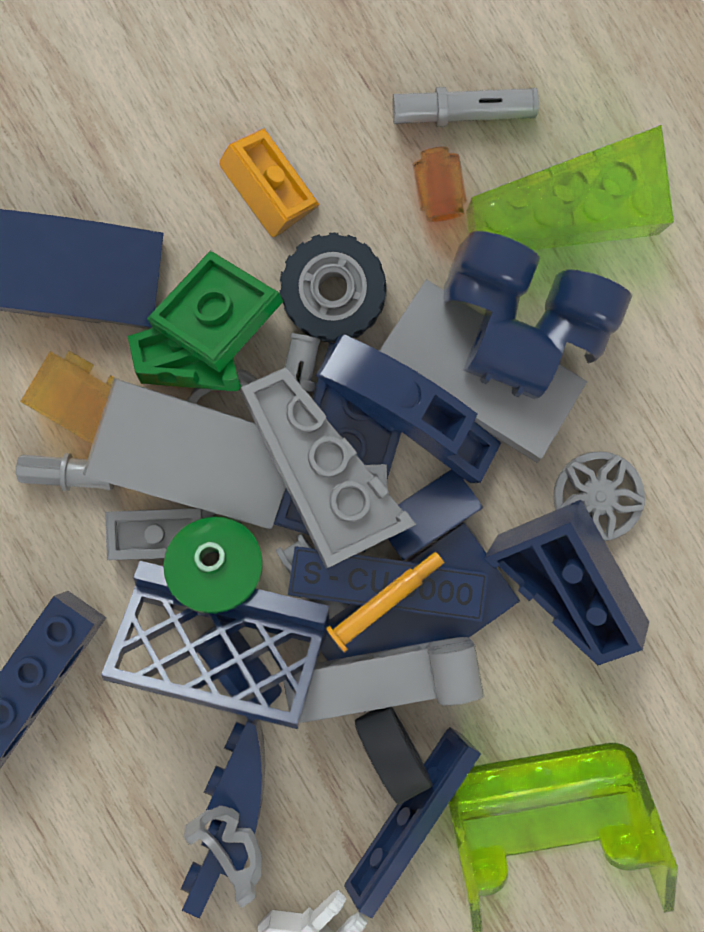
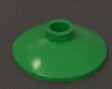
M224 517L202 518L182 528L170 542L164 558V576L170 591L184 606L201 613L225 612L242 604L256 589L263 569L261 549L254 535L239 522ZM209 552L219 554V560L213 566L202 564L203 557Z

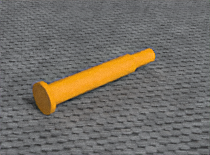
M434 552L414 569H408L334 629L328 626L326 630L341 650L345 652L348 650L345 646L348 642L423 584L422 580L443 565L444 561L437 552Z

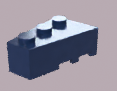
M578 500L496 536L484 559L494 569L499 566L520 586L518 591L528 601L534 599L554 618L552 623L597 666L643 650L650 622L582 500Z

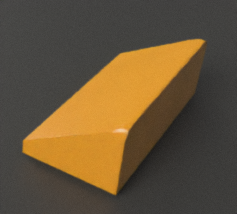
M265 128L229 144L219 161L221 169L271 237L283 233L319 206L316 198Z

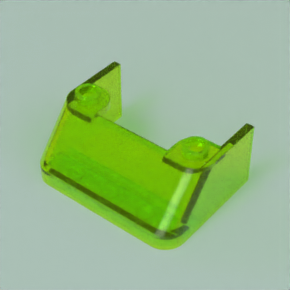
M604 743L473 766L448 803L471 932H483L479 897L495 894L507 883L508 864L506 856L598 840L604 857L614 867L627 871L649 868L664 913L674 911L678 865L636 754L623 744Z

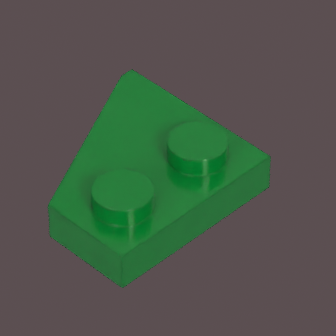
M154 328L127 336L134 370L141 384L223 391H239L242 387L234 357L219 373Z

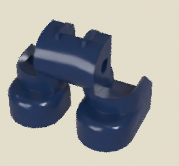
M474 231L458 247L449 270L448 278L444 284L443 305L453 300L470 303L486 309L463 371L481 377L480 381L484 384H487L490 379H494L512 387V394L516 397L523 394L533 399L540 398L548 389L555 376L566 342L586 350L584 357L588 364L595 362L604 354L610 335L616 332L623 322L632 294L622 285L608 278L581 270H564L555 276L545 302V312L536 326L533 327L516 320L520 297L527 293L540 257L526 245L508 237L486 231Z

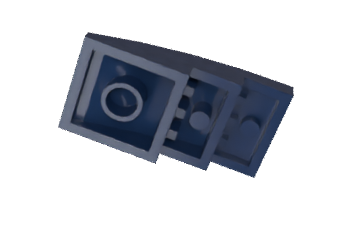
M0 209V311L45 318L52 316L98 324L106 322L151 329L153 327L147 318L155 310L164 233L63 216Z

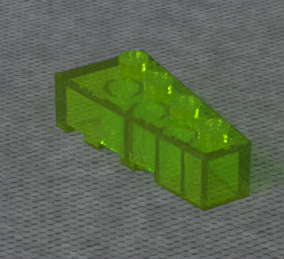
M662 125L473 196L466 210L469 234L474 231L499 234L520 242L532 250L659 235L674 223Z

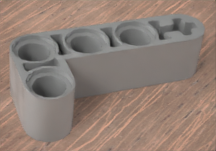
M459 637L319 662L315 667L300 723L436 698L440 705H457L479 700L484 697L475 644L468 637ZM302 671L293 675L297 684L299 683ZM284 680L288 711L290 712L295 694L287 680Z

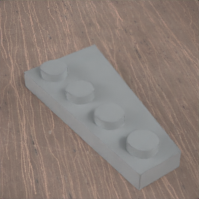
M286 367L241 387L242 397L325 568H329L416 525L408 513L402 511L388 494V489L378 477H374L358 458L357 452L349 442L342 438L328 422L324 412Z

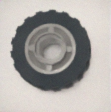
M329 232V235L325 236L315 235L311 237L312 240L299 244L296 247L295 253L292 256L289 255L285 261L286 267L284 272L281 271V290H279L284 309L293 323L310 337L321 339L324 342H336L339 335L342 334L357 338L377 322L378 316L383 311L387 287L382 264L378 256L374 255L372 249L367 244L357 241L356 237L347 235V237L341 236L339 233ZM330 277H340L347 283L345 295L336 301H329L321 296V286Z

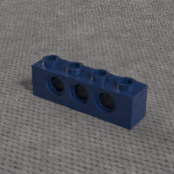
M70 591L52 597L0 671V769L107 618Z

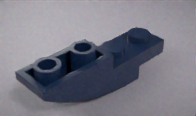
M345 334L339 335L316 374L318 378L388 431L400 430L470 484L481 483L501 445L499 440L475 422L478 414L452 394L396 359Z
M255 719L253 722L247 720L245 725L236 721L224 749L232 752L226 768L223 769L217 765L215 766L203 792L212 796L206 811L219 806L232 808L239 813V821L236 828H251L254 835L261 812L266 766L261 720ZM213 819L208 827V831L226 851L236 871L243 870L248 859L245 845L243 843L222 841V835L227 823ZM203 841L201 846L209 849L202 865L192 862L180 889L188 893L182 911L199 919L220 874L227 876L216 856Z

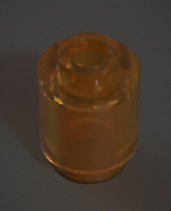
M444 146L422 151L420 153L421 159L412 164L420 211L426 213L427 222H441L463 216L465 214L463 204L467 202L460 155L449 153V148Z

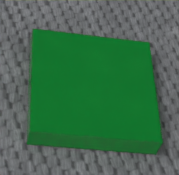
M210 250L148 316L147 320L155 330L220 373L283 303V300L278 291Z

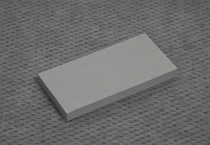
M426 279L379 351L410 367L452 394L478 414L475 419L478 425L538 463L543 458L588 381L559 364L548 389L537 399L523 394L516 397L512 394L511 386L494 379H490L487 384L480 381L481 377L463 371L484 315L461 301L451 300L443 305L444 290Z
M114 378L83 472L85 477L272 529L286 486L256 423Z

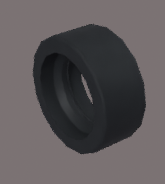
M393 707L371 710L355 719V727L364 749L383 785L397 804H402L432 787L429 774Z

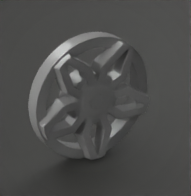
M591 452L574 458L562 469L554 486L553 499L555 510L582 500L604 541L618 538L627 533L636 524L645 506V492L640 475L627 460L613 453ZM595 459L607 460L599 469L598 477H596L592 469L582 463ZM615 465H618L616 478L613 481L607 479V473ZM575 468L588 476L589 479L583 484L580 483L574 471ZM625 472L633 484L634 492L627 488H617L623 482ZM569 477L573 488L578 490L579 494L572 495L563 503V489ZM624 495L634 500V505L621 506L618 504L619 496ZM613 510L618 513L631 512L626 521L615 529L616 517ZM599 515H606L608 518L605 533L599 523Z

